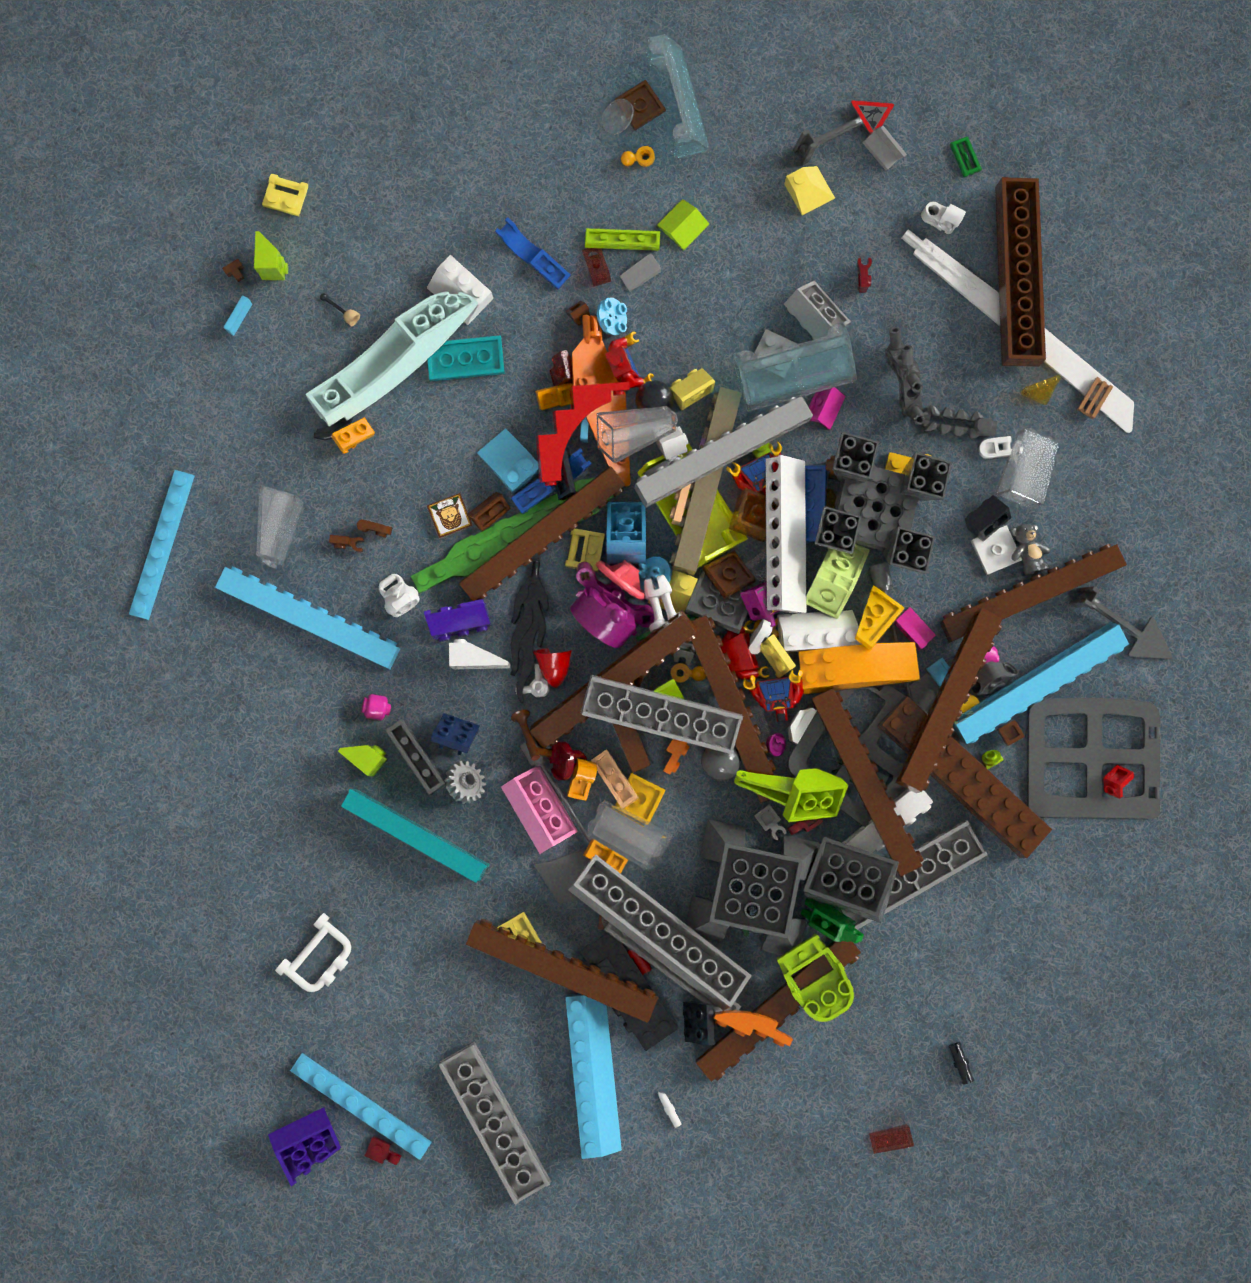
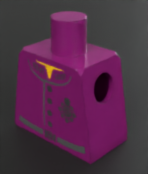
M773 580V581H772L773 586H774V587H777V582H776V580ZM767 582L760 583L740 593L751 620L764 619L771 623L770 627L776 625L773 615L780 611L767 610ZM774 596L772 603L777 607L780 601Z

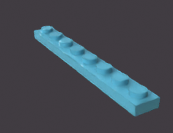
M178 470L174 471L129 615L146 620L150 618L193 483L194 475Z
M303 1053L290 1070L419 1160L432 1143L429 1139Z

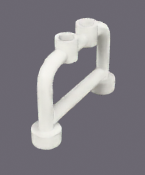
M325 913L314 923V926L319 931L292 963L284 959L275 970L280 976L283 973L286 974L307 992L318 991L324 985L329 986L336 978L333 976L336 970L342 971L348 964L346 959L351 952L350 941L328 922L329 917ZM330 933L342 943L343 951L315 984H309L295 971L323 937Z

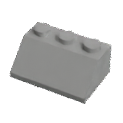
M815 281L798 288L784 303L788 312L795 316L800 325L811 334L813 340L819 343L820 346L830 341L851 323Z

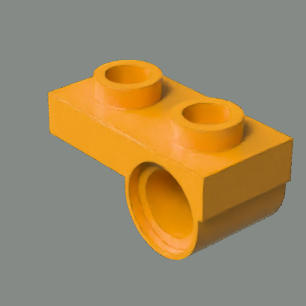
M364 417L334 432L332 438L341 452L345 454L349 452L350 448L354 449L357 444L374 436L375 432Z
M577 758L567 792L568 797L587 800L591 783H594L597 774V764L595 762Z

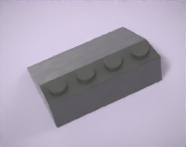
M824 837L803 892L806 897L881 923L888 905L899 862Z

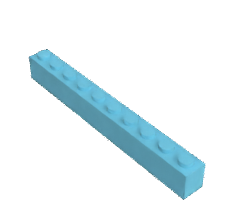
M233 566L231 569L224 568L215 588L391 670L400 651V648L396 647V642L388 638L386 641L379 639V634L373 631L366 633L362 631V626L353 622L349 625L345 623V618L336 614L334 617L327 615L328 611L319 606L317 609L310 607L311 603L302 598L300 601L293 599V594L285 590L283 593L276 591V586L267 582L263 585L259 583L260 579L249 574L246 577L242 575L243 571Z
M1112 622L1106 624L962 713L958 721H955L953 724V728L960 741L966 744L976 742L979 739L978 737L984 733L992 732L997 725L1010 721L1011 717L1015 714L1023 713L1031 704L1041 702L1044 696L1057 692L1060 689L1059 687L1073 682L1078 675L1091 671V667L1096 664L1104 663L1112 654L1122 652L1129 643L1120 625Z

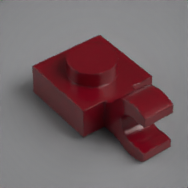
M861 258L857 261L859 293H866L868 287H871V275H868V269L872 264L871 258H868L867 265L861 263Z
M820 818L798 821L787 830L791 835H794L804 828L807 833L821 824L823 820Z
M375 1136L372 1137L365 1153V1157L383 1164L386 1159L394 1165L399 1163L402 1155L389 1150L392 1144Z

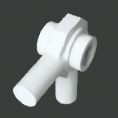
M535 664V679L529 686H524L523 694L531 693L536 698L545 697L549 693V683L543 679L539 665Z

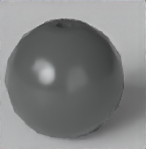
M735 746L733 754L705 748L701 758L704 772L712 779L720 781L731 779L736 775L741 763L740 754Z

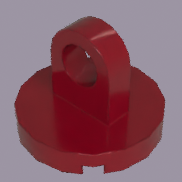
M557 742V744L553 745L551 749L552 755L549 758L550 764H553L551 772L558 781L568 780L571 777L576 765L574 763L576 758L580 757V759L587 761V757L582 751L572 750L566 742Z

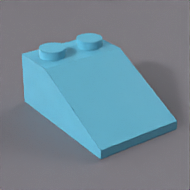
M506 428L477 452L513 495L539 474L538 462Z

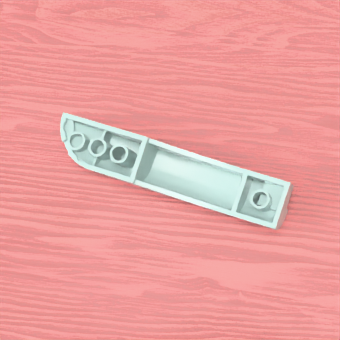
M441 292L418 303L395 318V322L356 360L336 375L306 393L312 407L328 426H331L343 417L349 420L383 397L419 368L458 329L478 305V302L465 293L449 294V292Z

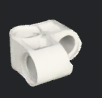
M930 202L923 209L921 218L924 222L936 227L938 230H944L946 234H951L959 226L966 212L952 204L945 207L937 202ZM928 210H933L935 215L929 214Z

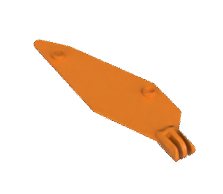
M583 315V339L572 352L573 386L619 383L615 379L605 356L607 350L602 341V328L598 323L597 316ZM611 393L612 401L595 409L586 416V419L608 467L611 466L624 482V487L630 485L631 479L626 393L620 396H613V393Z

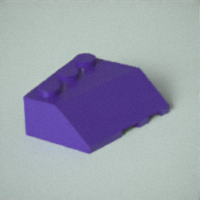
M483 599L458 604L456 609L448 606L442 607L437 610V613L431 614L430 610L424 611L431 636L435 640L439 639L440 642L448 641L451 639L450 636L458 635V637L467 636L469 631L476 630L477 633L487 631V627L491 626L487 606Z
M324 1107L268 1134L274 1153L291 1187L297 1183L295 1178L301 1173L306 1176L311 1172L310 1167L314 1163L324 1162L341 1148Z

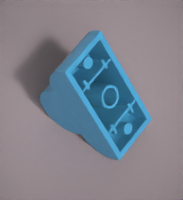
M642 502L607 503V564H619L624 560L630 564H646L645 506Z

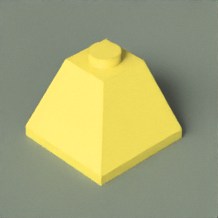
M817 166L802 167L786 176L784 184L801 215L835 199Z
M673 570L669 582L672 589L670 594L672 605L676 613L681 610L685 613L698 579ZM659 599L661 608L665 610L662 599Z

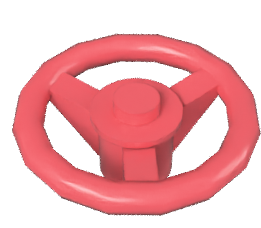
M626 560L613 566L603 561L596 562L598 570L617 586L639 600L645 599V593L640 587V571Z

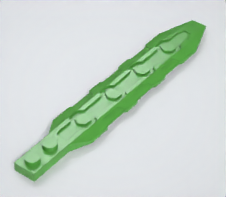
M594 478L575 482L576 492ZM555 494L541 501L524 514L519 512L508 519L504 518L483 532L474 536L471 535L455 543L445 559L411 576L419 593L421 594L454 576H468L564 501L558 500V496ZM613 495L607 499L608 502L613 498ZM597 506L592 510L593 515L597 514L602 508L599 509Z

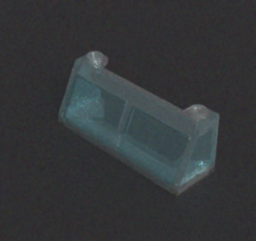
M666 34L646 38V61L648 67H656L659 73H669L682 123L676 125L673 129L674 147L672 155L674 161L710 153L709 143L682 47Z
M844 323L831 326L826 337L755 356L753 352L747 350L733 353L737 386L739 392L742 393L741 396L748 412L787 401L792 397L798 398L857 381L850 335Z

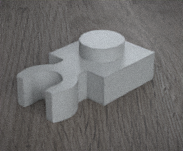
M770 804L754 815L764 831L771 829L773 839L778 840L775 834L777 830H781L783 834L787 833L784 827L778 826L777 823L781 819Z

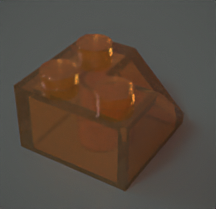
M745 488L738 495L729 529L762 542L766 541V495ZM773 500L772 509L776 510L778 506ZM774 520L772 521V528H774Z

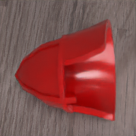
M542 648L533 651L543 677L549 685L558 688L568 674L572 650L550 653L548 648Z

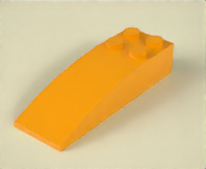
M915 642L877 643L871 650L864 645H850L799 651L800 669L803 672L804 694L826 692L830 689L837 691L920 681Z

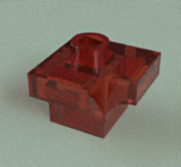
M567 350L560 351L552 357L554 367L549 370L553 386L573 383L572 357L568 354Z

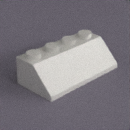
M853 610L842 611L838 619L823 612L777 615L779 642L787 653L860 645V642L855 639L859 626Z

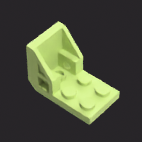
M855 544L853 554L829 548L806 595V604L838 619L858 581L870 550Z

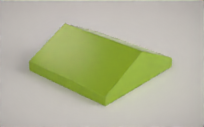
M682 199L657 226L682 250H685L709 226V223L696 207Z

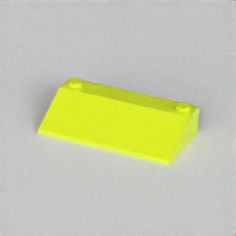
M688 443L686 447L687 451L690 452L693 449ZM688 452L678 455V457L683 459L687 457L686 454ZM664 455L647 462L637 472L638 475L642 477L644 472L666 460ZM718 489L697 568L711 562L748 539ZM689 491V493H688L687 498H690V496H691V492H690V491ZM675 492L656 502L677 536V534L681 535L682 527L671 524L673 518H670L672 506L676 507L677 500L674 499ZM684 509L682 516H686V509Z

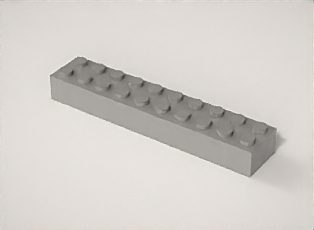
M596 854L588 861L568 889V891L723 1011L732 1007L752 976Z

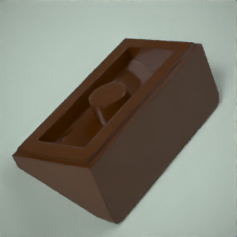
M495 492L467 515L479 530L483 532L511 508L502 494Z

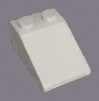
M455 639L454 643H449V666L452 669L511 668V664L508 661L468 643L465 639Z

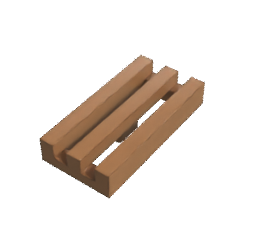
M1096 377L1077 410L1094 419L1114 386L1107 385V382L1101 381L1099 377ZM1098 384L1100 387L1085 410L1083 407ZM1106 389L1094 411L1090 413L1102 390Z

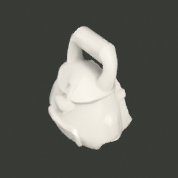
M391 574L379 583V592L385 598L386 612L393 617L405 614L419 602L418 591L414 587L406 585L402 577L397 574ZM395 580L398 581L397 584L390 587L387 591L384 590V588L393 583Z

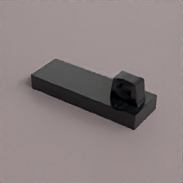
M567 447L562 459L561 481H556L557 485H555L558 500L563 501L576 494L569 458L571 457L570 449Z

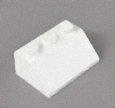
M451 255L437 268L427 286V289L433 294L441 292L458 294L461 292L473 297L478 302V305L465 319L464 322L467 325L493 300L492 292Z

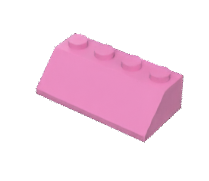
M540 766L528 770L501 786L539 854L578 832Z

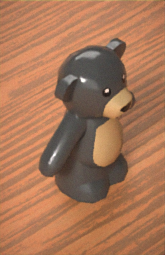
M1022 524L1010 532L1020 543L1012 554L1011 559L1016 561L1022 555L1025 576L1049 569L1042 558V553L1049 554L1050 549L1035 541V531H1037V525Z

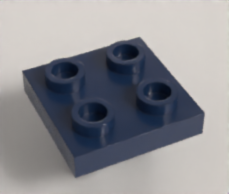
M443 713L431 736V741L440 744V749L446 746L458 750V755H461L462 752L468 753L480 725Z

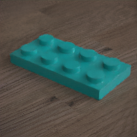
M501 335L445 341L432 356L427 358L430 381L505 374Z

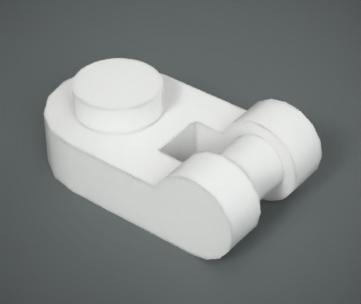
M1011 436L984 440L978 447L979 455L985 459L1013 456V449L1010 447V443H1012ZM999 444H1002L1003 450L999 451Z
M764 619L750 638L749 651L751 654H758L760 652L761 642L765 637L768 638L772 632L771 623Z

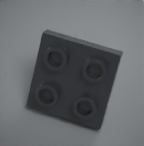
M693 1001L683 1002L685 1042L708 1046L715 1045L714 1027H720V1025L715 1023L713 1004Z

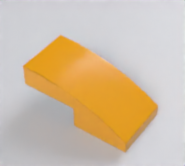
M573 383L535 391L539 409L545 410L558 405L562 407L571 404L569 388L573 386Z
M593 838L583 854L588 859H591L596 854L620 874L629 859Z

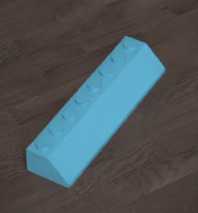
M579 993L568 994L565 998L582 1159L603 1157L622 1150L607 1005Z

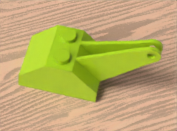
M817 768L800 770L796 778L737 771L734 779L736 785L784 805L783 816L788 822L837 817L848 788V784L842 778Z

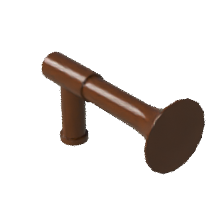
M523 709L513 713L511 720L519 723L531 760H538L540 758L539 755L551 757V749L539 748L535 745L527 724V718L530 716L529 710Z

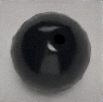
M648 381L641 385L636 392V408L647 419H661L668 415L673 407V393L662 381Z

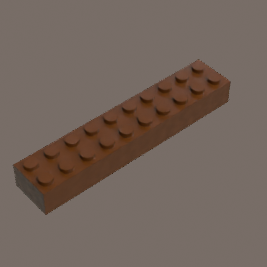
M1002 177L995 186L1002 366L1039 367L1046 360L1039 178Z
M907 696L897 703L879 723L878 727L902 750L909 754L927 713ZM952 736L947 738L944 743L946 745L945 751L941 756H938L936 761L938 763L937 768L930 775L1019 858H1028L1051 832L1052 828Z

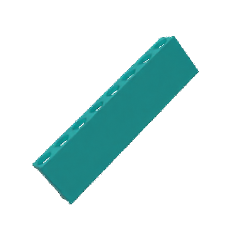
M349 789V793L341 805L346 810L475 883L481 880L486 869L490 866L487 862L357 789Z

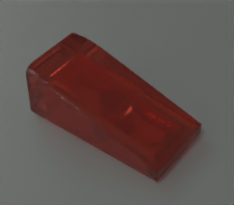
M601 248L583 249V256L593 287L611 282L610 273ZM591 252H597V253H598V254H595V255H592V256H589V257H588L589 253H591Z
M907 1124L869 1133L874 1154L914 1146L911 1131Z

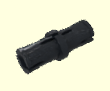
M955 1043L957 1052L953 1044L949 1045L948 1047L955 1061L953 1064L958 1069L962 1084H968L966 1075L970 1083L975 1081L968 1066L969 1060L965 1058L961 1043Z

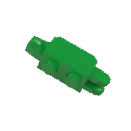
M811 898L805 900L804 904L813 910L811 912L810 910L803 909L801 915L809 920L808 924L810 927L836 942H862L864 934L855 929L856 921L828 904H820Z

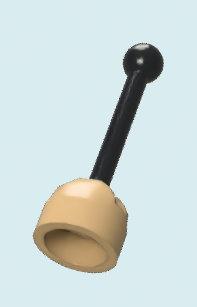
M325 293L320 295L322 301H327L344 314V320L350 326H354L360 319V314L355 310L345 311L330 300Z

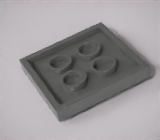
M702 571L685 613L697 618L707 614L708 618L712 617L715 625L739 634L748 613L740 593L758 584L753 583L724 599L705 572Z

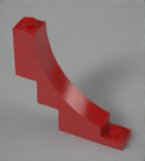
M629 382L578 385L569 388L571 409L553 412L554 434L536 436L540 483L545 482V486L557 485L556 481H561L564 451L576 427L595 409L612 401L611 393H613V396L625 395L624 392L630 390Z

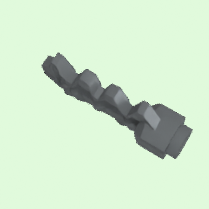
M930 405L928 410L923 413L925 415V422L922 425L927 433L937 429L941 435L952 431L956 437L968 433L969 438L973 440L980 436L990 437L996 434L997 421L983 418L977 411L969 418L964 410H958L954 415L948 407L939 412L933 405ZM931 416L975 423L973 428L968 429L929 422Z

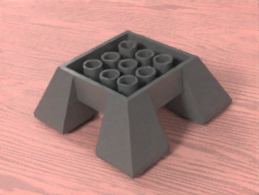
M841 432L832 469L840 483L834 508L823 507L815 545L848 554H853L855 544L881 551L889 565L927 574L935 536L911 530L918 501L944 499L952 462L915 452L902 473L893 472L874 466L878 441ZM876 486L881 488V494L877 492ZM854 499L858 500L859 507L854 505ZM872 504L876 505L877 512L873 511ZM890 509L894 510L895 517L890 514ZM868 522L873 525V531L868 528Z
M707 819L700 857L720 862L713 899L692 895L686 925L701 937L723 942L729 926L763 933L760 950L779 955L785 954L802 943L807 920L792 917L799 880H808L821 843L783 835L780 854L745 847L746 827ZM758 865H762L765 869L764 874L761 876H757L754 872L755 867ZM740 881L741 889L739 891H732V882ZM753 885H759L761 888L760 893L756 896L750 892ZM773 889L780 891V896L776 900L770 897V892ZM751 904L757 907L754 915H748L746 911L747 907Z

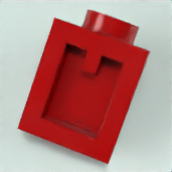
M1116 765L1103 777L1104 792L1116 798H1122L1123 788L1134 778V772Z

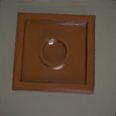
M646 80L615 98L616 104L634 130L639 129L666 112L665 107Z
M735 551L703 567V571L724 599L756 581L754 575Z

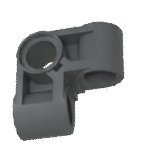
M988 662L977 673L978 680L973 687L971 686L969 693L974 696H988L997 687H1006L1018 674V671L1009 662Z

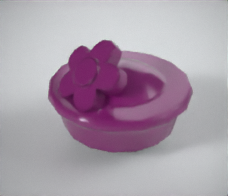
M775 733L768 737L766 741L768 752L775 757L780 756L784 752L786 740L783 734Z

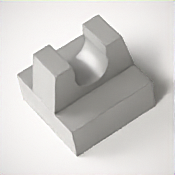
M686 642L681 644L680 649L674 653V661L678 662L680 657L686 658L685 664L689 665L695 652L693 644Z

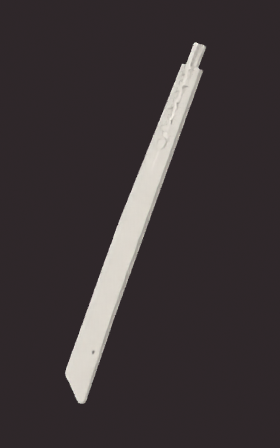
M908 229L901 239L915 249L913 255L1000 326L999 292L927 238L921 240ZM1045 329L1046 360L1044 363L1082 395H1086L1096 377H1099L1101 381L1107 382V385L1114 386ZM1098 384L1089 397V401L1093 399L1100 386ZM1114 386L1100 410L1126 433H1130L1133 427L1134 402ZM1106 389L1102 390L1094 404L1095 406H1097Z

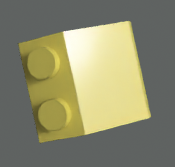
M703 368L698 371L694 369L687 374V378L683 380L678 379L671 384L672 387L670 389L674 400L681 411L714 391L715 381Z

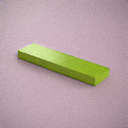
M586 228L585 248L659 251L660 231Z

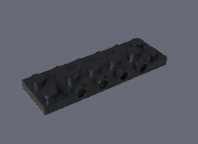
M609 933L581 951L589 966L593 965L600 968V972L604 974L612 973L619 977L618 980L625 983L626 981H631L637 984L639 989L653 991L633 959L628 955L624 945ZM659 999L648 1023L612 1008L618 1017H623L625 1020L623 1026L629 1034L633 1032L645 1051L678 1030V1027Z

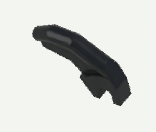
M343 417L331 426L317 429L314 432V438L324 441L333 439L332 434L350 425L353 417L349 420Z

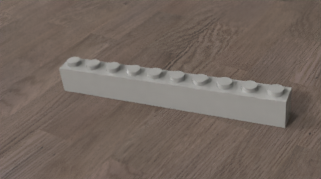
M802 396L797 399L792 397L782 407L777 405L770 409L768 414L764 416L760 414L753 418V422L739 425L736 431L732 433L728 431L722 434L719 440L715 442L713 440L708 441L703 445L704 448L691 450L686 454L687 457L674 459L668 467L664 468L661 466L653 471L654 474L649 477L647 475L640 477L636 480L637 483L634 489L646 508L809 422L813 414Z

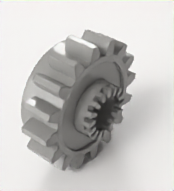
M459 761L449 767L450 770L446 772L447 778L444 781L446 782V789L450 793L449 795L455 798V801H462V804L466 802L470 804L481 798V794L485 792L482 787L486 785V783L482 782V779L485 777L479 774L481 769L476 770L474 763L469 766V761L464 763Z

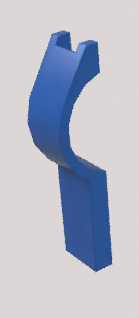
M507 217L505 219L506 225L501 230L497 228L495 233L511 251L527 264H530L556 289H559L571 275L543 249L538 248L525 238L515 223Z
M581 448L569 458L573 480L592 465L590 460L587 462L581 455L583 453ZM538 478L511 499L521 513L524 514L553 492H556L555 485L545 486V482L540 483Z

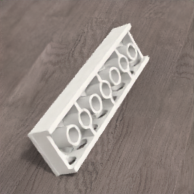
M783 455L766 459L767 610L806 613L805 461ZM773 462L779 464L776 472H773L771 469ZM773 481L778 487L776 491H773L771 487ZM773 500L778 506L776 510L772 509ZM773 520L779 525L777 529L772 528ZM773 539L779 544L776 549L772 546ZM773 558L779 563L776 568L772 565ZM774 577L779 582L777 587H774L772 584ZM774 596L780 601L777 607L772 603Z

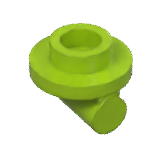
M997 750L986 751L982 756L983 765L987 770L1004 760L1001 753Z

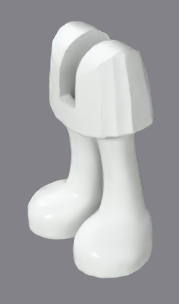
M664 575L657 576L659 587L657 590H655L651 578L644 580L645 599L650 600L654 613V622L649 626L651 633L665 623L659 599H662L668 620L677 614L670 597L672 589Z

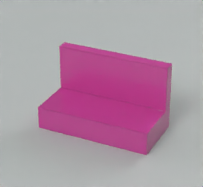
M819 384L809 405V409L813 414L810 421L819 422L826 429L830 430L846 396L832 385Z
M911 607L894 621V624L910 642H915V647L918 650L923 649L936 636Z

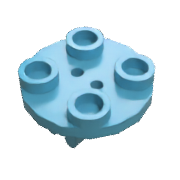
M606 298L600 302L597 308V320L605 333L610 336H616L626 331L627 307L624 303H620L614 298Z
M651 557L646 559V564L639 563V580L643 591L644 580L653 578L652 582L655 590L659 589L657 576L664 575L667 581L670 582L673 570H671L672 566L667 560L661 557Z

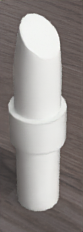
M658 1092L664 1110L674 1127L680 1126L681 1122L673 1104L670 1103L665 1093Z

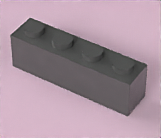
M401 719L386 729V732L429 795L434 794L446 785L444 777L405 720Z

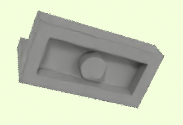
M884 126L875 129L862 141L885 170H888L898 159L907 155Z

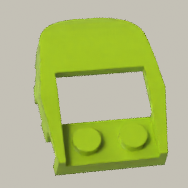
M813 934L790 951L777 957V961L795 1000L799 1002L811 1018L819 1022H827L850 1008L854 1000V992L841 962L819 939L820 937L817 934ZM824 954L833 970L800 990L791 975Z

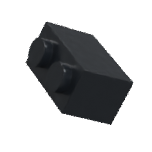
M992 495L989 499L984 500L975 511L970 512L965 518L967 529L984 542L1012 517L1009 507Z

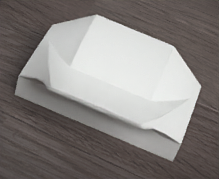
M807 708L796 713L787 728L790 742L795 745L798 744L817 710Z

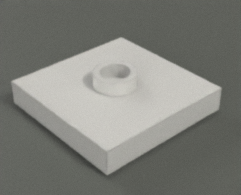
M1007 525L999 528L984 542L978 537L971 540L986 575L1022 560L1021 556L1016 561L1011 559L1017 547Z

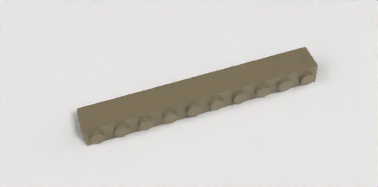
M720 387L718 392H714L711 402L714 403V408L709 410L707 421H710L709 427H705L702 436L705 439V443L710 440L714 442L719 440L720 436L728 431L732 433L742 395L741 392ZM723 467L690 485L689 491L691 496L686 500L684 508L687 510L686 516H682L679 527H682L681 535L677 534L674 545H677L676 553L672 552L670 563L673 564L671 570L693 576L696 573Z

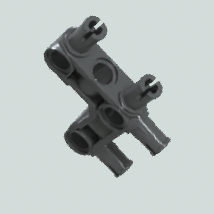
M892 327L889 329L890 344L885 349V355L889 359L887 361L888 365L894 370L899 381V405L903 409L901 413L903 416L912 417L916 425H921L925 422V415L922 413L921 390L923 389V383L920 380V369L913 358V347L903 344L899 327Z

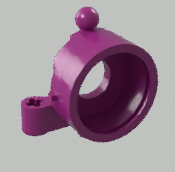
M581 562L577 565V581L586 588L576 593L578 598L571 605L570 610L575 619L594 637L609 646L621 648L631 635L635 637L637 634L635 622L644 628H648L654 622V613L651 606L632 604L625 599V593L622 591V588L614 582L604 584L599 581L590 563Z

